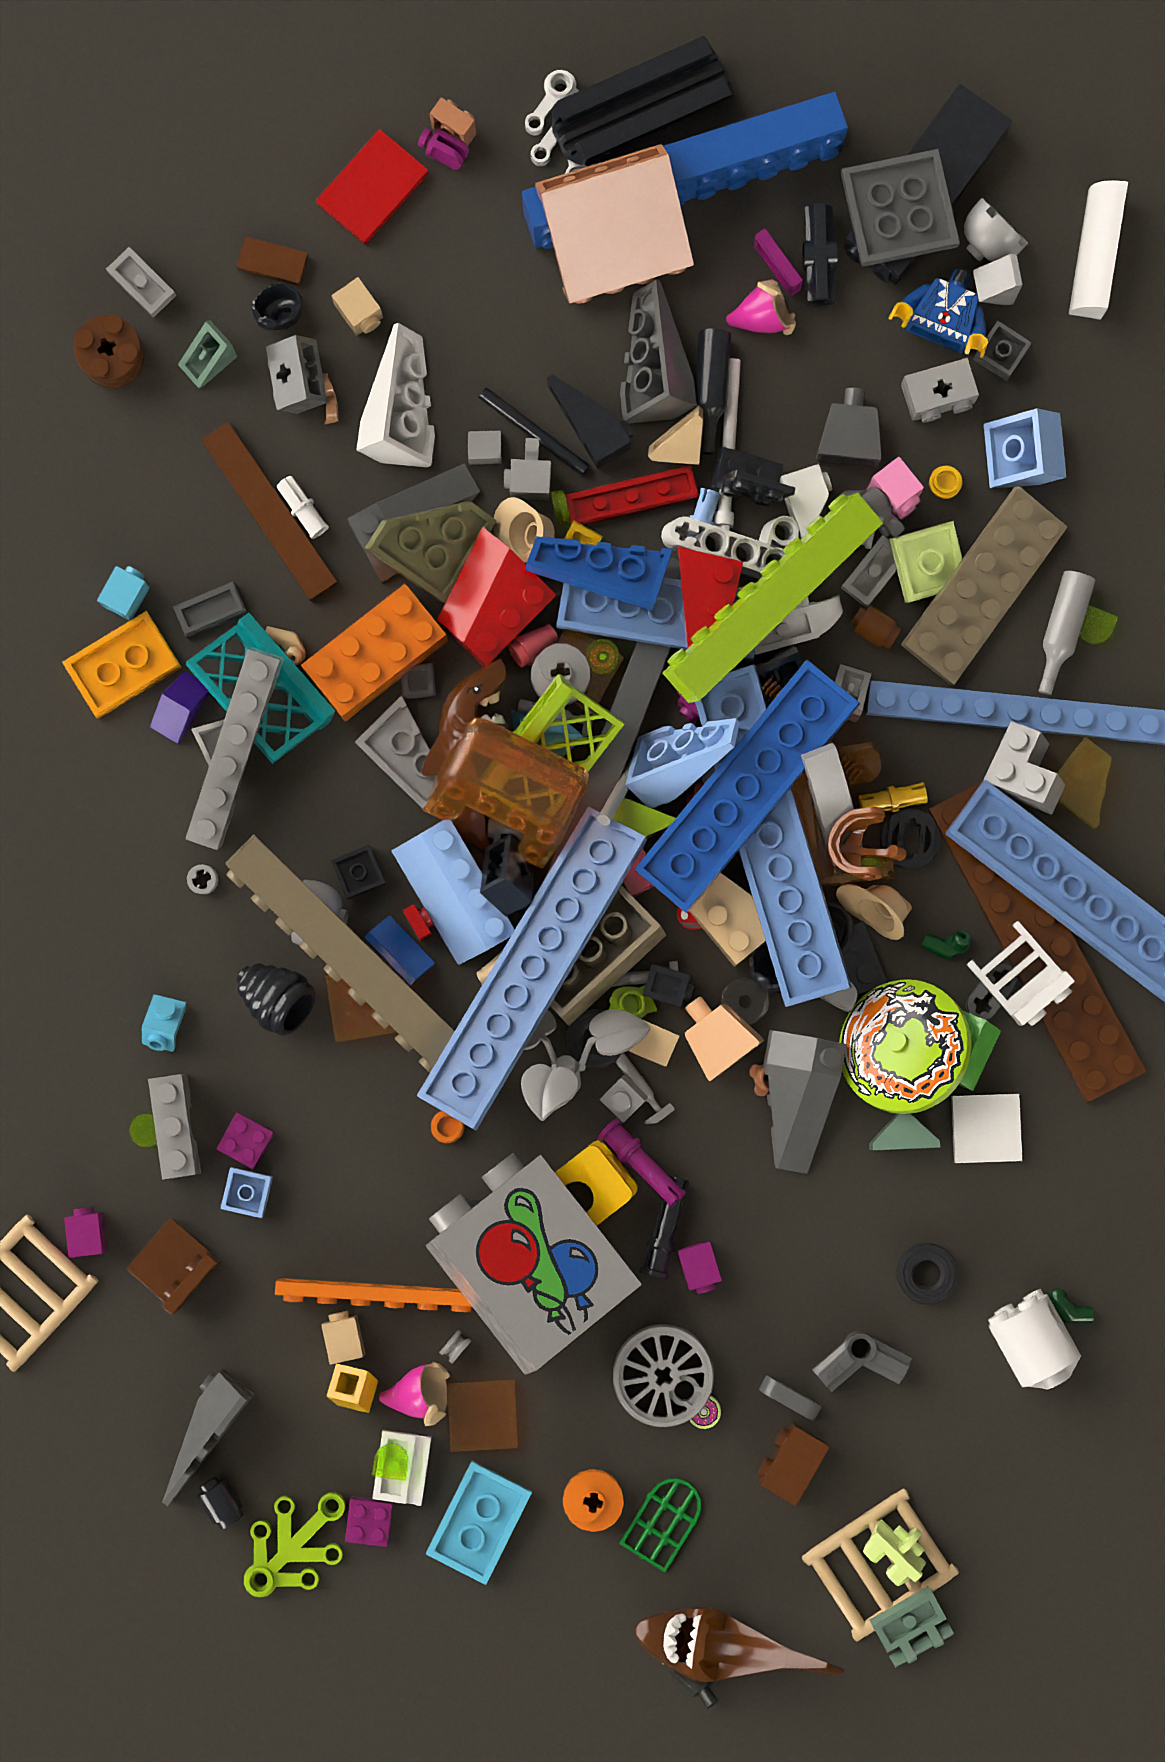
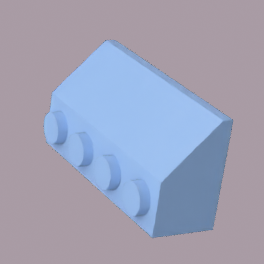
M449 817L391 850L458 965L512 936L515 929L508 917H505L480 893L482 873Z

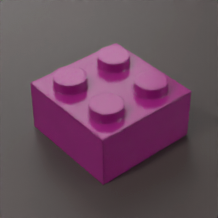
M236 1112L217 1150L251 1169H256L275 1132L240 1112Z
M352 1496L349 1504L345 1542L387 1547L394 1502Z

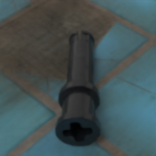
M668 1175L686 1192L689 1184L688 1180ZM684 1196L679 1201L676 1200L677 1203L673 1207H670L662 1199L653 1237H649V1240L646 1242L649 1248L644 1267L639 1269L640 1273L668 1280L669 1274H667L671 1253L676 1251V1243H673Z

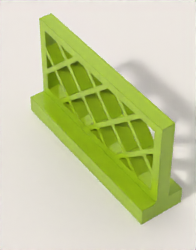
M558 674L479 777L481 788L491 795H497L545 828L625 724L621 719L571 685L570 681ZM572 696L584 704L585 715L566 718L564 707ZM588 707L594 710L596 713L589 714ZM561 712V717H562V718H561V719H556V717H557V716L559 715V713ZM605 718L613 724L606 734L592 736L590 720ZM586 721L588 737L569 740L567 724ZM563 725L565 741L546 744L544 736L546 730L552 726ZM541 738V745H536ZM599 742L597 746L594 748L593 743ZM589 743L590 755L587 759L572 762L570 746ZM566 747L568 763L549 766L547 750ZM543 751L545 767L525 770L524 759L529 753ZM521 764V771H516ZM579 768L577 772L574 774L573 769ZM569 769L570 781L567 785L552 788L550 772ZM546 773L548 789L529 792L527 776ZM523 777L525 793L511 795L502 789L509 779ZM559 794L554 800L553 795ZM549 795L550 806L542 816L531 809L530 798ZM526 799L527 806L519 800Z

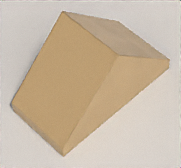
M698 405L649 446L648 457L652 461L699 465L703 424L702 408Z

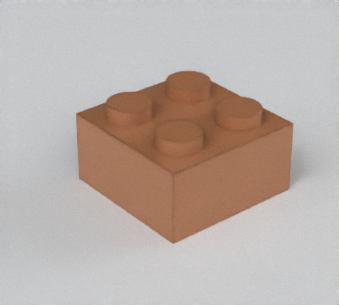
M441 97L430 112L432 129L436 131L439 128L468 146L476 136L473 115L468 111H461L453 101L449 99L446 101Z

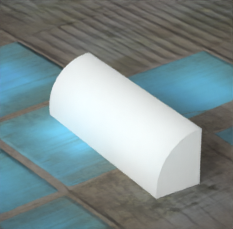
M1102 181L1093 184L1088 190L1069 314L1101 320L1108 309L1128 186L1126 181Z

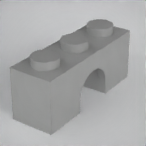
M186 1074L148 1079L162 1180L201 1174L197 1141L193 1138L190 1124V1108H192L188 1076Z

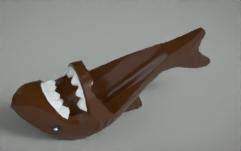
M501 659L463 679L448 694L441 711L439 735L427 754L422 768L423 776L447 774L456 777L463 802L459 816L453 822V825L464 843H471L484 852L485 848L490 845L486 830L485 802L479 773L469 742L496 731L500 735L507 733L508 724L504 721L502 715L496 713L491 715L487 710L481 714L478 710L479 704L487 706L488 702L493 704L499 701V692L506 680L507 673L505 664Z
M700 1607L668 1610L643 1618L634 1628L638 1643L653 1658L694 1681L711 1682L776 1670H801L830 1675H842L844 1673L843 1668L780 1645L716 1608Z

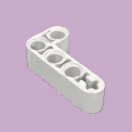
M789 516L778 517L763 526L758 541L690 517H679L664 526L661 538L667 548L673 549L678 552V547L738 561L740 560L736 556V548L740 546L746 551L747 555L745 562H743L741 573L760 579L762 577L760 571L766 566L767 557L770 556L778 562L785 555L783 549L791 541L798 538L799 527L797 522ZM776 525L784 529V541L777 538L775 534ZM680 527V533L688 537L679 540L680 534L675 532V529ZM706 536H710L715 540V552L707 549L705 545Z

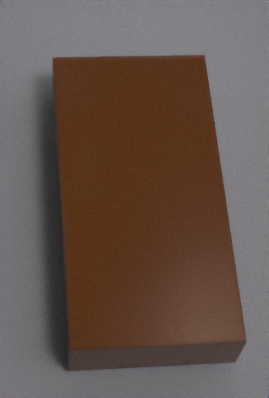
M245 236L236 267L239 271L300 287L309 255L304 251Z

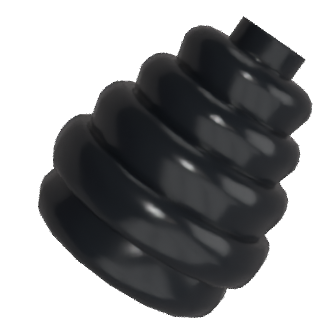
M257 963L251 967H244L237 976L239 996L243 998L244 1004L249 1008L251 1016L258 1020L260 1027L269 1032H275L281 1036L293 1033L305 1022L315 1004L316 993L314 987L308 983L305 976L296 971L291 972L284 967L277 968L273 965L265 966L262 963Z

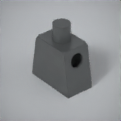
M846 388L844 404H831L816 455L817 462L878 467L881 461L878 409L863 406L865 390Z

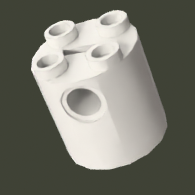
M1038 1289L1023 1298L1024 1301L1019 1303L1018 1307L1014 1308L1012 1304H1008L994 1312L995 1315L988 1320L990 1322L989 1328L1021 1386L1047 1390L1070 1378L1081 1354L1047 1294L1044 1295L1042 1290Z

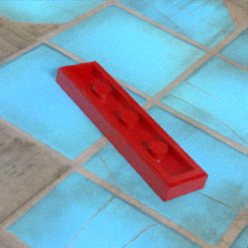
M692 465L567 494L564 495L570 523L572 524L575 520L586 526L699 499V493Z

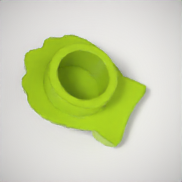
M645 985L640 988H618L613 992L609 1000L611 1003L609 1010H623L640 1019L647 1013L656 1012L657 1008L653 999L642 996Z

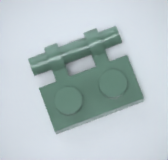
M929 1586L870 1619L887 1653L897 1647L900 1648L889 1655L895 1668L905 1662L910 1664L916 1661L917 1655L933 1646L935 1649L944 1644L943 1640L954 1635L948 1622L938 1628L935 1627V1625L946 1620V1617ZM926 1632V1635L920 1637L912 1643L908 1642L909 1640L920 1635L921 1633Z

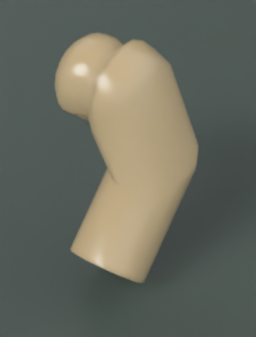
M267 626L265 630L277 645L281 646L282 651L295 665H298L305 659V648L295 632Z

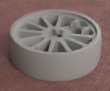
M654 1324L636 1331L623 1343L614 1362L613 1385L618 1400L632 1417L654 1427H674L691 1420L705 1407L713 1390L714 1367L706 1347L693 1333L676 1325ZM660 1335L674 1337L667 1359H663ZM650 1337L655 1339L658 1356L656 1361L652 1359L641 1345L643 1340ZM679 1340L687 1342L692 1348L673 1363L672 1359ZM633 1348H638L651 1364L650 1367L627 1359ZM694 1353L698 1354L702 1362L700 1367L678 1370V1367ZM628 1365L644 1371L648 1375L624 1379V1366ZM666 1367L670 1368L669 1375L672 1380L670 1382L664 1380L661 1384L656 1382L658 1376L655 1370L657 1368L660 1370H664ZM703 1372V1385L699 1386L696 1380L688 1374ZM681 1381H689L694 1387V1392L688 1399H680L674 1393L675 1386ZM649 1382V1385L634 1398H630L625 1390L626 1385ZM655 1389L648 1411H644L635 1405L649 1391ZM661 1392L664 1393L666 1416L653 1414ZM670 1399L677 1405L685 1406L686 1409L673 1414Z

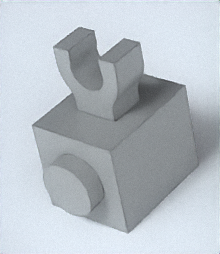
M526 438L525 460L511 459V469H505L504 489H510V498L550 501L551 461L538 460L539 439Z

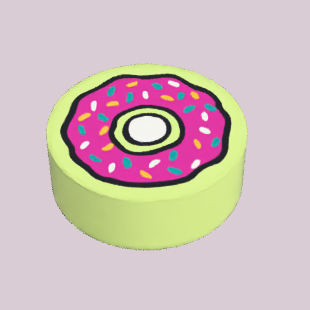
M710 1396L705 1407L690 1422L700 1429L713 1427L721 1416V1406L718 1400Z

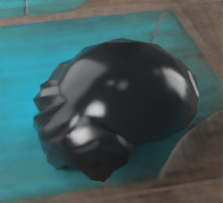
M272 283L270 287L261 289L260 295H256L255 300L252 301L254 319L257 325L263 329L287 330L294 326L300 318L303 299L300 292L287 283Z
M764 943L750 957V975L763 991L770 994L780 993L781 990L767 943Z

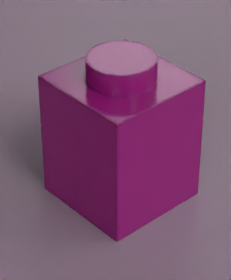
M94 1207L73 1209L74 1216L64 1217L68 1258L108 1252L104 1212L94 1213Z
M707 1240L677 1249L688 1289H696L697 1294L716 1289L715 1283L722 1280L710 1241Z

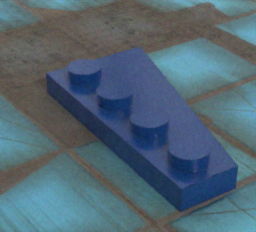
M536 536L525 571L653 611L673 549L661 548V551L645 550V546L631 545L630 548L611 547V543L598 542L597 545L581 544L579 540Z

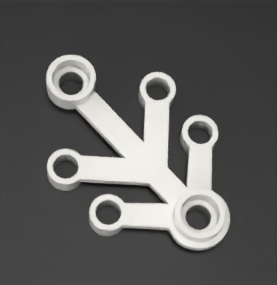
M556 70L547 76L544 83L546 96L534 113L529 114L525 119V129L530 135L536 136L543 132L544 119L558 100L579 91L576 89L574 76L568 71ZM561 83L566 86V89L558 92L554 87ZM532 120H537L541 124L538 128H531L529 123ZM552 126L542 141L531 149V160L537 166H545L550 161V152L558 142L552 133ZM537 151H544L546 157L544 159H537L535 153ZM568 160L569 167L567 168L566 173L579 170L587 166L584 164L579 165Z

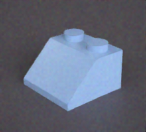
M1036 408L984 424L990 488L1041 485L1067 478L1060 413Z

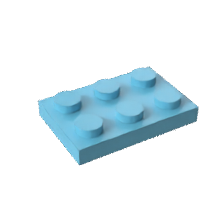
M472 1460L426 1551V1555L486 1585L530 1498L532 1490Z

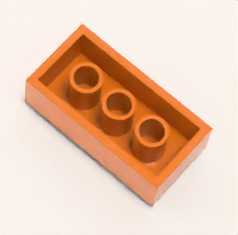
M404 584L306 660L301 666L344 722H346L399 681L411 668L423 662L446 644L448 639L445 632L409 587Z

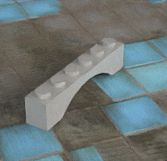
M254 647L247 650L185 838L186 840L218 850L223 845L243 774L262 718L274 691L284 661L283 657Z

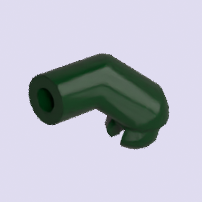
M958 930L955 934L940 939L927 932L920 947L944 959H951L965 953L969 949L971 936L967 931Z
M1057 1288L1049 1292L1048 1296L1063 1323H1093V1307L1074 1306L1066 1298L1067 1293L1063 1289Z

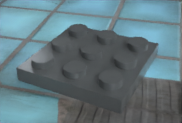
M938 149L852 166L841 170L862 267L957 248L959 246V237Z

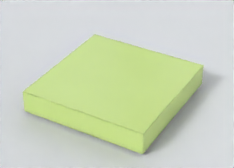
M953 521L889 539L905 603L937 595L963 559Z

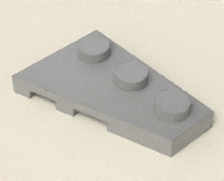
M401 695L355 743L427 812L449 790V787L442 774L423 776L422 768L430 750Z

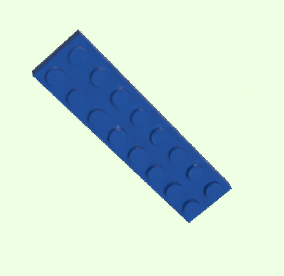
M806 660L640 861L635 870L680 909L688 913L804 773L805 767L801 755L827 745L860 703L811 662Z

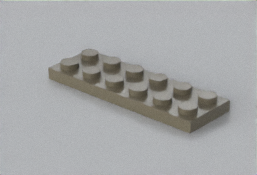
M1020 486L1014 487L901 643V646L948 684L954 685L1065 532L1067 526Z

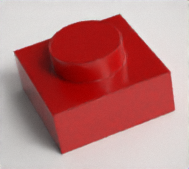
M413 904L403 910L420 941L432 936L429 927L434 924L425 908L418 911L417 907Z

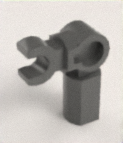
M871 487L868 491L846 490L840 494H844L847 497L859 493L883 522L878 529L884 537L892 534L894 538H897L905 529L903 524L892 515V507L889 505L887 497L879 489Z

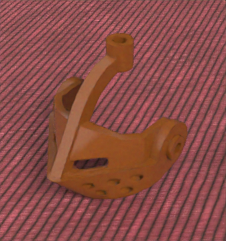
M878 807L854 809L843 815L835 823L829 835L828 852L833 862L840 869L856 878L871 881L882 878V871L878 867H862L861 856L875 858L890 857L898 861L905 859L906 850L896 845H891L888 849L861 848L864 831L868 825L883 822L885 810ZM848 831L851 832L850 835L843 842V844L839 845L841 839L846 835V833Z

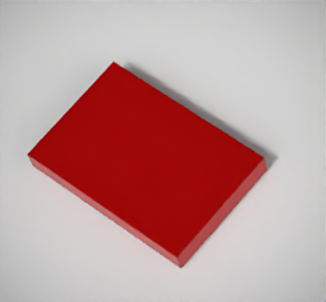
M379 129L316 199V204L366 245L428 176L429 171Z

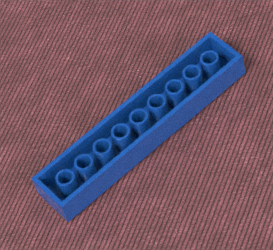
M834 91L663 147L669 155L681 207L687 200L696 197L698 200H704L715 195L716 191L728 188V190L739 189L746 185V181L756 178L767 180L777 175L778 171L790 168L791 171L801 169L809 161L820 158L821 161L830 160L842 151L848 127L836 92ZM536 187L523 190V214L535 249L543 247V249L554 248L543 205Z

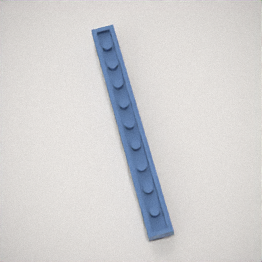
M872 680L869 682L866 715L1008 729L1012 721L1041 733L1165 745V710Z

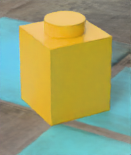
M336 1364L327 1397L337 1406L369 1413L378 1380L368 1371Z

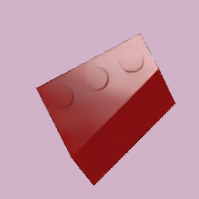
M484 527L481 528L476 542L437 619V622L483 667L487 666L556 596L535 573L525 571L526 564L507 545Z

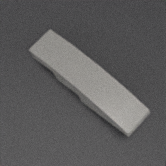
M833 743L801 755L808 777L807 783L814 802L813 808L827 852L829 835L835 823L843 815L854 810L838 752ZM848 831L846 833V835L841 839L839 845L843 844V842L846 840V838L850 835L851 832ZM829 855L831 864L833 866H836V864L833 862L832 858Z

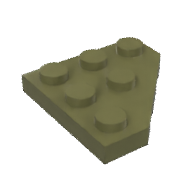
M472 502L449 505L382 520L365 549L441 603H445L476 542L481 528L484 527L490 532L497 520Z

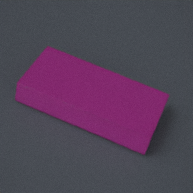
M764 228L755 235L753 247L787 294L793 296L801 290L803 280Z

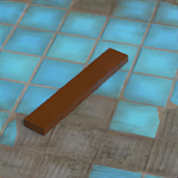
M225 423L201 439L310 602L338 584L230 423Z

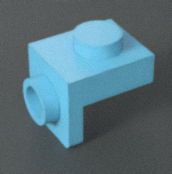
M154 994L142 1025V1044L157 1051L167 1050L173 1052L176 1047V1035L186 1010V1002Z

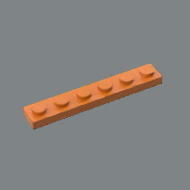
M279 1278L275 1286V1295H283V1301L303 1302L304 1297H317V1303L337 1304L338 1298L351 1299L350 1305L370 1306L371 1301H384V1307L404 1308V1303H418L417 1309L438 1310V1305H451V1311L471 1312L472 1307L461 1291L453 1288Z

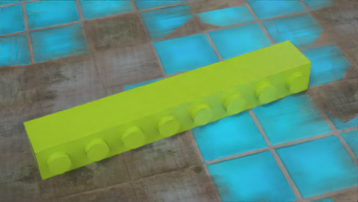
M859 493L847 497L842 494L828 506L831 511L824 518L819 516L806 527L808 533L801 540L796 538L783 549L785 555L778 562L776 560L771 561L760 571L762 577L755 584L750 582L738 592L737 595L740 598L732 606L730 604L725 605L715 614L714 618L717 621L711 627L707 628L704 626L692 636L693 644L686 651L682 648L669 658L667 662L670 666L663 672V675L688 703L700 701L883 524Z

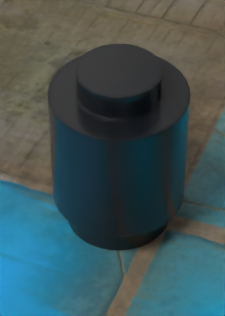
M214 1476L199 1486L201 1492L196 1497L213 1525L217 1524L220 1530L232 1525L244 1515L240 1509L242 1504L226 1478L218 1480Z

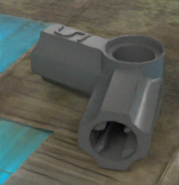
M854 1331L848 1334L844 1341L812 1370L831 1392L861 1366L900 1384L901 1380L905 1377L912 1357L880 1342L865 1332ZM857 1339H866L868 1351L863 1356H854L851 1352L852 1343Z

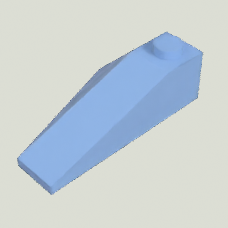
M736 718L708 721L703 727H695L693 723L685 724L682 729L675 730L672 726H664L639 736L625 785L649 808L670 803L734 748L740 722Z

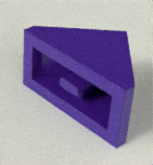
M184 671L162 693L150 728L179 744L210 695V692L197 678Z

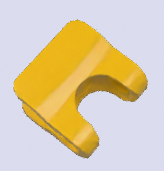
M599 1140L591 1143L555 1172L564 1185L579 1181L590 1187L593 1192L594 1201L592 1207L586 1213L596 1226L626 1204L638 1191V1185L607 1144L605 1142L601 1143Z

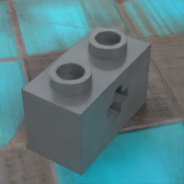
M294 335L266 347L268 368L273 386V398L278 411L299 414L327 403L316 339Z

